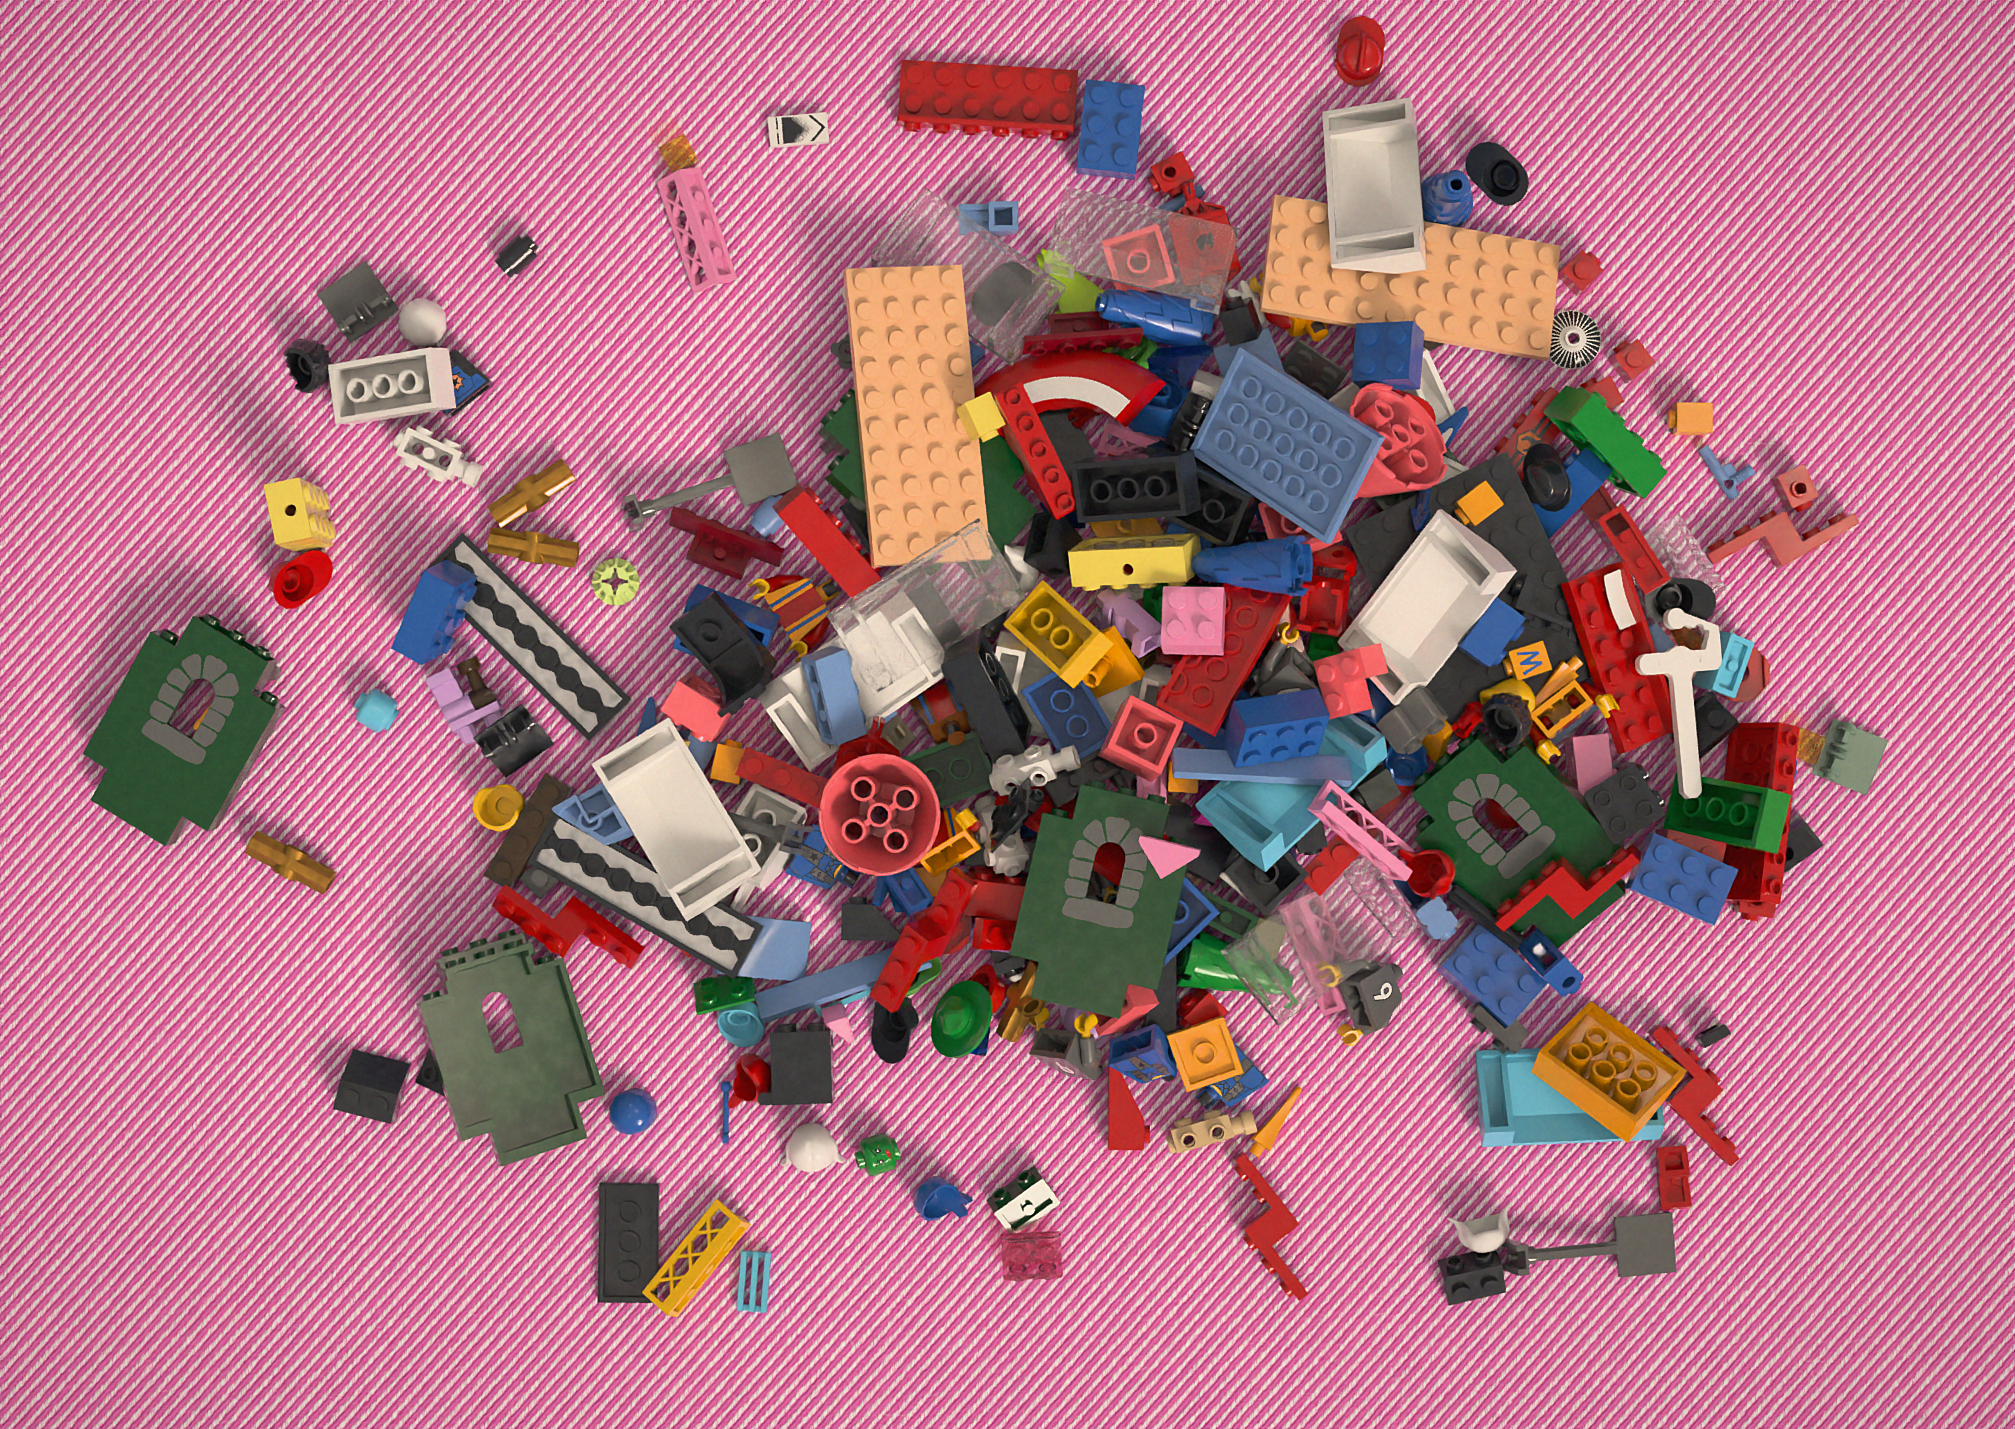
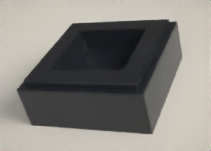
M1717 1023L1695 1035V1039L1700 1047L1706 1048L1730 1035L1731 1032L1726 1024Z

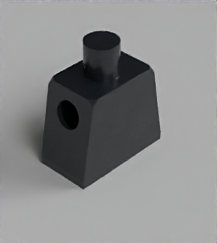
M1049 511L1037 513L1033 517L1023 561L1050 579L1070 576L1068 551L1083 541V538L1065 516L1055 520Z

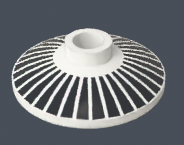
M1573 310L1555 315L1553 318L1549 360L1560 368L1570 370L1582 368L1592 362L1601 346V334L1595 321L1587 314ZM1574 333L1578 336L1576 344L1569 342V334Z

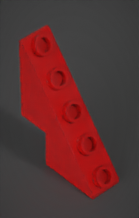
M1018 380L994 394L997 407L1005 422V425L1002 427L1006 442L1022 462L1028 486L1055 520H1058L1076 510L1074 488L1021 380Z

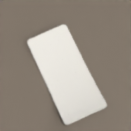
M1619 569L1605 575L1604 581L1608 601L1619 629L1622 630L1636 624L1625 595L1621 570Z

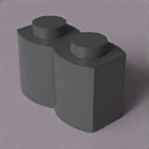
M1420 687L1406 697L1399 706L1387 713L1376 726L1396 753L1412 754L1422 746L1421 741L1426 735H1435L1445 727L1444 722L1449 715L1428 688Z

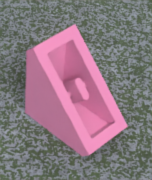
M1140 835L1138 841L1161 879L1197 858L1201 851L1198 848L1145 835Z

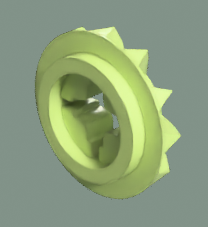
M619 558L605 560L594 571L592 578L594 593L606 604L614 606L626 604L635 597L639 589L638 572L626 560ZM615 569H617L620 579L628 581V583L618 585L616 595H614L612 585L603 583V580L613 578Z

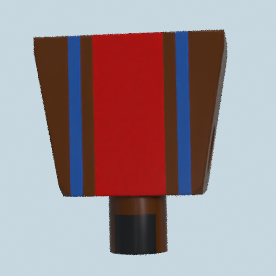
M951 680L922 692L909 701L918 722L935 744L948 741L951 745H959L965 739L964 733L972 730L967 720L968 713L964 705L960 706L955 698V688Z

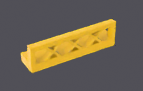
M716 1199L642 1293L666 1315L678 1317L750 1227L751 1223L744 1217L736 1215L724 1203ZM718 1210H721L730 1219L723 1228L713 1229L712 1217ZM699 1235H707V1248L703 1252L694 1253L693 1241ZM688 1258V1272L683 1276H675L676 1262L679 1259ZM670 1281V1294L663 1302L653 1291L661 1282Z

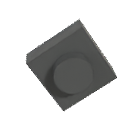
M533 865L519 878L539 899H542L559 881Z

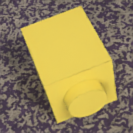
M991 392L972 399L956 409L971 442L981 438L982 442H986L998 436L997 430L1005 425Z

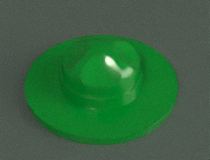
M971 980L959 982L947 990L938 1002L931 1021V1038L934 1047L940 1054L948 1058L964 1057L976 1049L984 1039L991 1023L993 1007L991 996L982 984Z

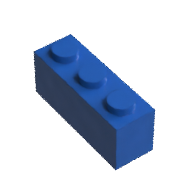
M1586 447L1578 455L1572 452L1562 463L1572 487V495L1565 508L1557 512H1550L1531 502L1548 538L1585 503L1612 472L1607 465Z

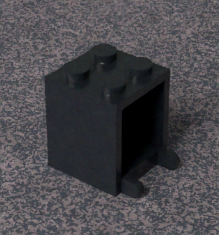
M824 1022L808 1023L807 1028L796 1029V1023L778 1024L777 1029L770 1032L772 1089L768 1093H761L757 1098L760 1105L833 1103L835 1100L833 1030L826 1028Z

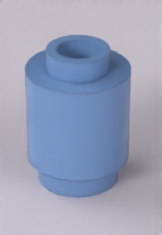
M771 494L752 514L753 518L749 521L765 538L770 534L774 535L785 523L772 507L782 498L780 494L776 498Z

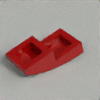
M1687 1146L1657 1147L1656 1167L1660 1211L1690 1209L1692 1202L1688 1179L1690 1169Z

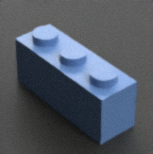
M829 646L801 657L822 742L838 746L867 734L865 727L866 716L860 707L858 699L859 689L853 680L851 672L852 661L846 649Z

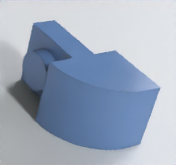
M1018 201L959 204L960 236L989 235V237L1013 235L1019 232Z

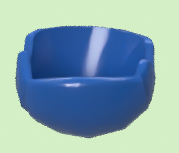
M1390 745L1387 749V757L1383 760V767L1388 769L1397 785L1412 786L1414 785V779L1423 771L1428 770L1427 750L1422 745L1412 754L1396 753Z
M639 1088L619 1093L614 1097L609 1106L610 1122L614 1129L625 1135H634L649 1129L657 1116V1105L650 1093Z

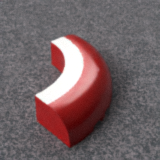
M1078 348L1075 352L1065 354L1056 351L1047 352L1041 356L1029 355L1007 364L974 387V395L977 398L991 392L996 403L995 393L1021 380L1037 414L1050 409L1054 411L1084 407L1107 415L1126 428L1166 383L1147 368L1119 355L1099 350ZM1003 427L997 430L998 433L1006 439Z

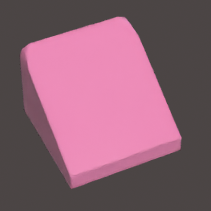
M839 1003L823 1008L821 1012L825 1025L847 1042H854V1036L844 1004Z

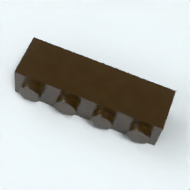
M545 773L483 875L502 887L506 884L514 890L519 878L529 865L527 862L554 815L552 808L570 798L575 788L552 774Z

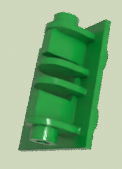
M728 975L716 978L707 977L694 983L696 1014L701 1015L755 1001L757 990L755 983H753V978L737 976L736 979H733Z

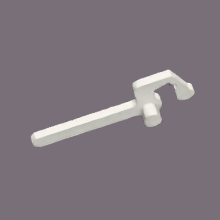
M1679 608L1668 609L1664 613L1663 622L1668 629L1674 630L1680 629L1683 626L1691 629L1697 625L1700 628V632H1705L1701 650H1690L1684 646L1669 648L1664 653L1642 654L1635 660V669L1641 675L1664 674L1668 677L1679 793L1685 799L1697 798L1702 792L1692 674L1696 671L1715 670L1720 667L1722 663L1720 633L1718 625L1686 614Z

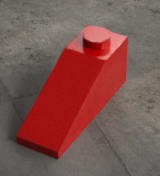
M1108 1066V1150H1144V1143H1150V1125H1144L1145 1120L1122 1073Z

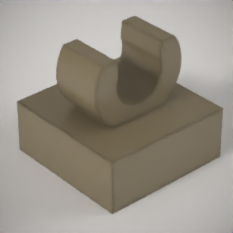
M898 715L883 727L882 737L897 748L899 752L917 738Z

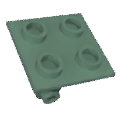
M1833 718L1811 773L1867 795L1889 740L1856 728V725L1852 723L1841 722Z

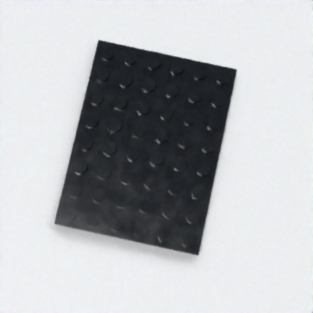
M1507 451L1432 487L1428 506L1431 516L1424 528L1440 509L1461 523L1454 513L1457 509L1454 502L1486 480L1504 505L1476 526L1471 527L1468 523L1465 527L1496 548L1517 570L1497 597L1511 607L1515 595H1512L1511 592L1518 577L1522 579L1523 574L1536 576L1539 580L1528 606L1573 623L1561 584L1568 581ZM1418 494L1343 529L1373 593L1377 591L1396 566L1394 563L1410 548L1420 535L1415 530L1411 509L1416 508ZM1535 617L1534 621L1531 622L1525 619L1522 623L1525 626L1522 634L1516 641H1509L1504 649L1508 651L1536 641L1544 642L1552 670L1521 679L1528 684L1534 696L1541 690L1562 659L1567 663L1576 655L1584 663L1575 671L1578 675L1575 678L1577 683L1591 677L1574 623L1571 629L1563 628L1560 633L1545 627L1546 621ZM1456 648L1425 688L1431 691L1449 715L1446 721L1452 726L1465 712L1464 708L1468 703L1474 701L1481 703L1480 692L1513 677L1507 676L1502 661L1497 666L1482 667ZM1484 722L1478 723L1471 734L1487 726L1484 725ZM1460 728L1452 732L1451 739L1447 745L1462 739L1455 735Z

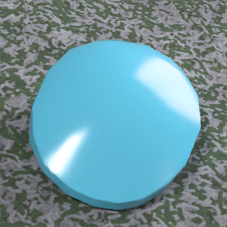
M747 1002L717 1010L718 1027L727 1041L738 1047L754 1046L761 1041L765 1032V1023L763 1024L759 1010L754 1003Z

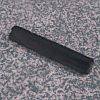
M1455 885L1448 892L1447 899L1509 948L1516 950L1522 944L1523 936L1511 926L1503 932L1495 924L1497 915L1460 886Z

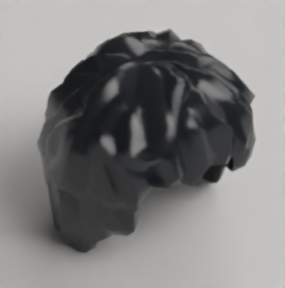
M299 338L286 348L283 354L287 356L285 362L290 369L289 375L297 382L295 385L296 390L301 391V393H313L328 382V365L331 364V358L329 357V351L325 350L324 344H319L318 341Z
M1512 693L1493 694L1482 707V721L1487 726L1488 733L1495 739H1498L1499 746L1507 748L1517 747L1530 734L1531 726L1533 725L1532 715L1528 705L1522 700L1520 695L1515 696Z

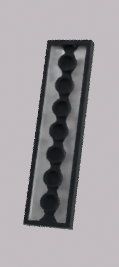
M461 533L426 568L428 569L445 560H449L478 576L474 584L477 587L471 601L466 603L463 610L465 612V619L588 741H591L632 700L464 533Z
M555 813L527 862L733 979H736L765 927L721 901L686 921L650 861L618 843L603 845Z

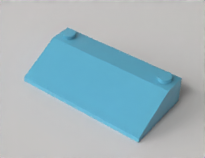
M1354 714L1328 720L1318 754L1316 755L1350 757L1353 780L1351 787H1339L1348 794L1387 757L1385 736ZM1221 780L1195 805L1205 818L1245 858L1266 872L1320 821L1307 809L1322 786ZM1330 791L1325 800L1336 806L1337 797Z
M1542 1048L1519 1049L1513 1055H1509L1507 1052L1503 1055L1498 1050L1475 1052L1478 1118L1482 1147L1623 1141L1531 1072L1538 1052ZM1662 1105L1630 1141L1660 1140L1665 1126Z

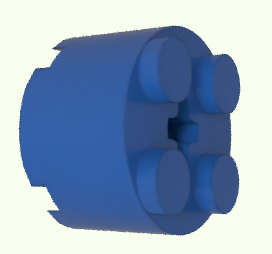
M1152 368L1148 370L1157 375L1166 384L1128 426L1135 432L1166 438L1188 394L1189 388L1187 384L1183 385L1180 381V376L1166 369Z

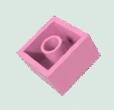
M1163 586L1161 648L1163 654L1224 655L1226 611L1224 587Z
M1608 733L1563 739L1568 780L1583 796L1587 790L1617 772V769H1612L1611 757H1615V745L1613 739H1609Z

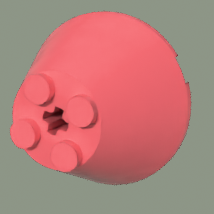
M1372 383L1363 387L1353 397L1348 411L1350 415L1385 437L1354 499L1429 489L1443 479L1447 470V465L1444 464L1443 454L1447 452L1446 446L1431 416L1410 395L1406 393L1404 396H1401L1392 391L1393 386L1388 384Z
M870 754L846 763L830 778L825 786L820 803L819 825L828 848L844 865L865 874L875 876L892 875L912 867L930 850L940 826V804L931 781L916 765L894 755ZM882 806L888 811V817L880 816L879 812L883 810Z

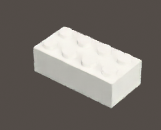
M429 347L328 365L335 424H360L456 408L449 348Z

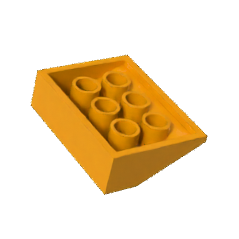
M1590 1001L1538 1052L1531 1072L1628 1143L1646 1125L1685 1076L1687 1070Z

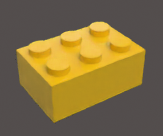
M1044 580L1037 585L1003 623L1011 633L1072 688L1079 684L1114 645L1112 641Z

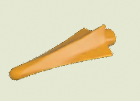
M1576 655L1567 663L1562 659L1553 674L1535 696V708L1578 677L1575 671L1584 663Z
M1301 1087L1294 1089L1278 1111L1251 1138L1255 1143L1249 1152L1259 1158L1264 1149L1267 1151L1271 1150L1289 1111L1302 1091Z

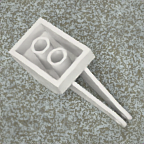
M757 783L752 785L735 814L774 826L779 824L786 826L787 821L804 824L807 818L805 808ZM736 827L762 869L740 886L731 904V908L741 912L754 887L763 889L778 877L792 854L779 851L780 843L775 842L772 837ZM735 890L720 901L730 906Z

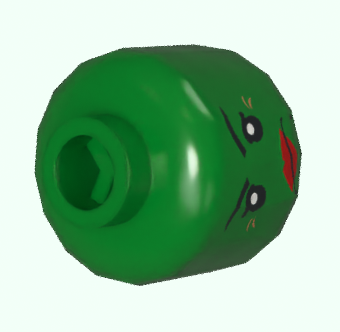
M885 1133L862 1139L859 1142V1151L854 1153L859 1170L865 1169L870 1176L894 1170L897 1161L900 1160V1153L893 1137L889 1138Z

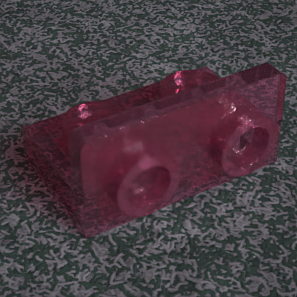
M1060 1231L1001 1234L1003 1280L1019 1282L1027 1279L1051 1280L1063 1277Z

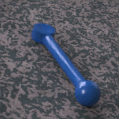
M724 1081L720 1086L723 1091L722 1143L729 1144L728 1101L732 1084L729 1081Z

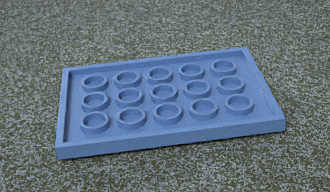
M1239 347L1190 450H1194L1195 457L1325 544H1330L1337 534L1385 437L1247 347Z

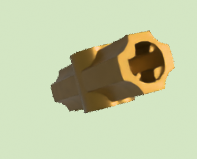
M561 458L537 475L532 474L518 482L513 487L514 490L491 503L488 509L499 526L504 528L525 513L534 512L547 504L553 495L576 481V478Z
M491 527L487 543L488 553L516 557L520 561L544 565V563H550L569 568H576L580 553V543L550 538L547 534L532 531H523L522 533L498 527Z
M261 831L255 832L245 851L250 857L272 867V870L282 877L294 882L297 880L323 895L329 890L337 874L333 869L309 858L310 855L288 843L285 845Z
M1030 960L1021 980L1014 982L1007 990L1006 997L1010 1002L998 1024L996 1032L1001 1038H1005L1010 1042H1019L1029 1019L1038 1015L1044 1007V1000L1031 997L1039 964L1038 961Z

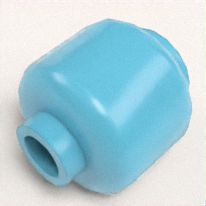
M377 688L372 689L369 694L362 692L353 706L358 709L356 720L374 732H381L383 729L388 731L400 710L396 709L397 701Z

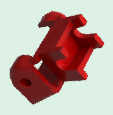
M1333 544L1312 553L1311 582H1303L1302 588L1309 589L1305 595L1301 596L1300 618L1296 629L1342 637L1352 623V616L1347 615L1350 578L1356 575L1357 558L1347 547ZM1320 566L1345 570L1343 579L1319 576Z

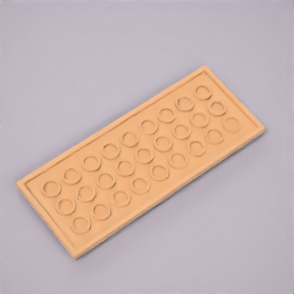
M1275 194L1271 203L1259 311L1356 328V323L1414 321L1425 332L1424 340L1547 361L1550 358L1561 246L1423 221L1427 269L1395 274L1332 268L1328 204Z
M962 265L845 269L843 275L872 567L989 560L991 555L979 439L970 441L956 411L962 404L975 399Z

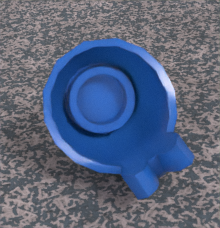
M933 1176L922 1182L913 1198L916 1212L927 1221L940 1219L951 1211L959 1218L967 1216L968 1210L963 1204L967 1205L973 1201L972 1197L968 1194L962 1193L951 1182L939 1176Z

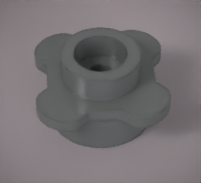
M849 334L845 336V339L840 340L838 343L834 342L830 347L831 353L838 357L839 365L843 369L850 368L852 363L851 352L849 354L845 353L846 349L851 350Z
M1124 769L1109 778V780L1116 788L1119 786L1130 788L1131 783L1135 781V777L1132 772Z

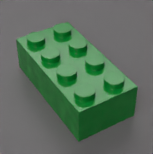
M1566 385L1543 413L1580 452L1586 447L1612 470L1607 480L1615 489L1645 499L1668 473L1661 466L1662 459L1653 451L1645 449L1642 445L1644 440L1632 430L1629 431L1624 426L1626 422L1618 413L1610 411L1605 406L1607 401L1596 391L1590 393L1582 387L1577 389Z
M1676 772L1663 829L1674 830L1729 845L1778 854L1791 795L1769 788L1701 776L1702 792L1697 798L1685 799L1679 793L1678 775Z

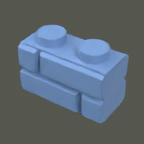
M1436 896L1434 900H1431V897H1425L1421 902L1411 906L1408 910V913L1415 922L1419 923V927L1429 938L1434 940L1441 939L1444 942L1457 932L1454 927L1457 926L1459 921L1450 910H1447V906L1440 896Z

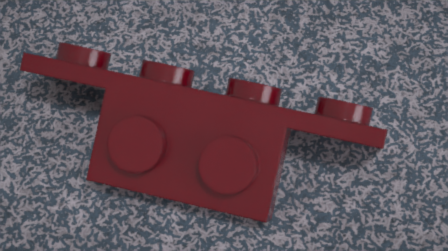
M1099 311L1048 314L1047 326L1049 334L1024 336L1021 352L1022 354L1041 356L1047 352L1060 351L1062 354L1075 352L1078 348L1099 351L1112 347L1131 349L1140 345L1143 328L1110 330L1108 320L1101 318Z
M673 506L669 526L695 535L688 550L686 560L740 581L744 576L751 557L780 567L784 548L779 547L776 543L755 538L743 530L729 528L717 520L703 518L689 509H680Z

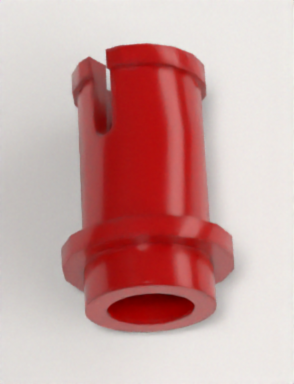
M1078 407L1068 414V419L1071 421L1077 417L1071 424L1076 428H1081L1091 418L1100 416L1102 413L1096 412L1093 409Z
M1474 701L1465 706V712L1451 727L1453 732L1460 728L1455 733L1456 736L1466 739L1477 724L1483 722V713L1481 712L1483 704Z

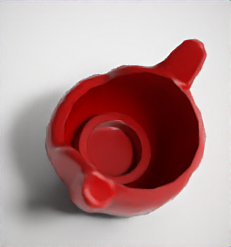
M1404 849L1398 851V855L1407 862V867L1413 871L1407 882L1416 894L1421 897H1431V900H1434L1436 896L1448 892L1455 876V865L1448 854L1439 849H1427L1421 852H1409Z
M754 1053L741 1055L735 1063L734 1093L728 1101L729 1108H735L742 1101L756 1103L758 1096L761 1093H768L772 1086L771 1067L767 1062Z

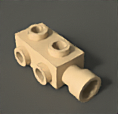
M1215 1109L1203 1113L1204 1118L1192 1121L1191 1117L1174 1121L1175 1126L1169 1128L1171 1135L1166 1136L1170 1154L1176 1152L1178 1154L1216 1142H1222L1242 1133L1246 1135L1257 1133L1251 1109L1239 1112L1240 1116L1229 1118L1227 1112L1221 1113L1220 1109ZM1220 1127L1222 1129L1221 1133L1216 1136L1212 1135L1213 1129ZM1186 1136H1193L1191 1143L1186 1144L1183 1142Z

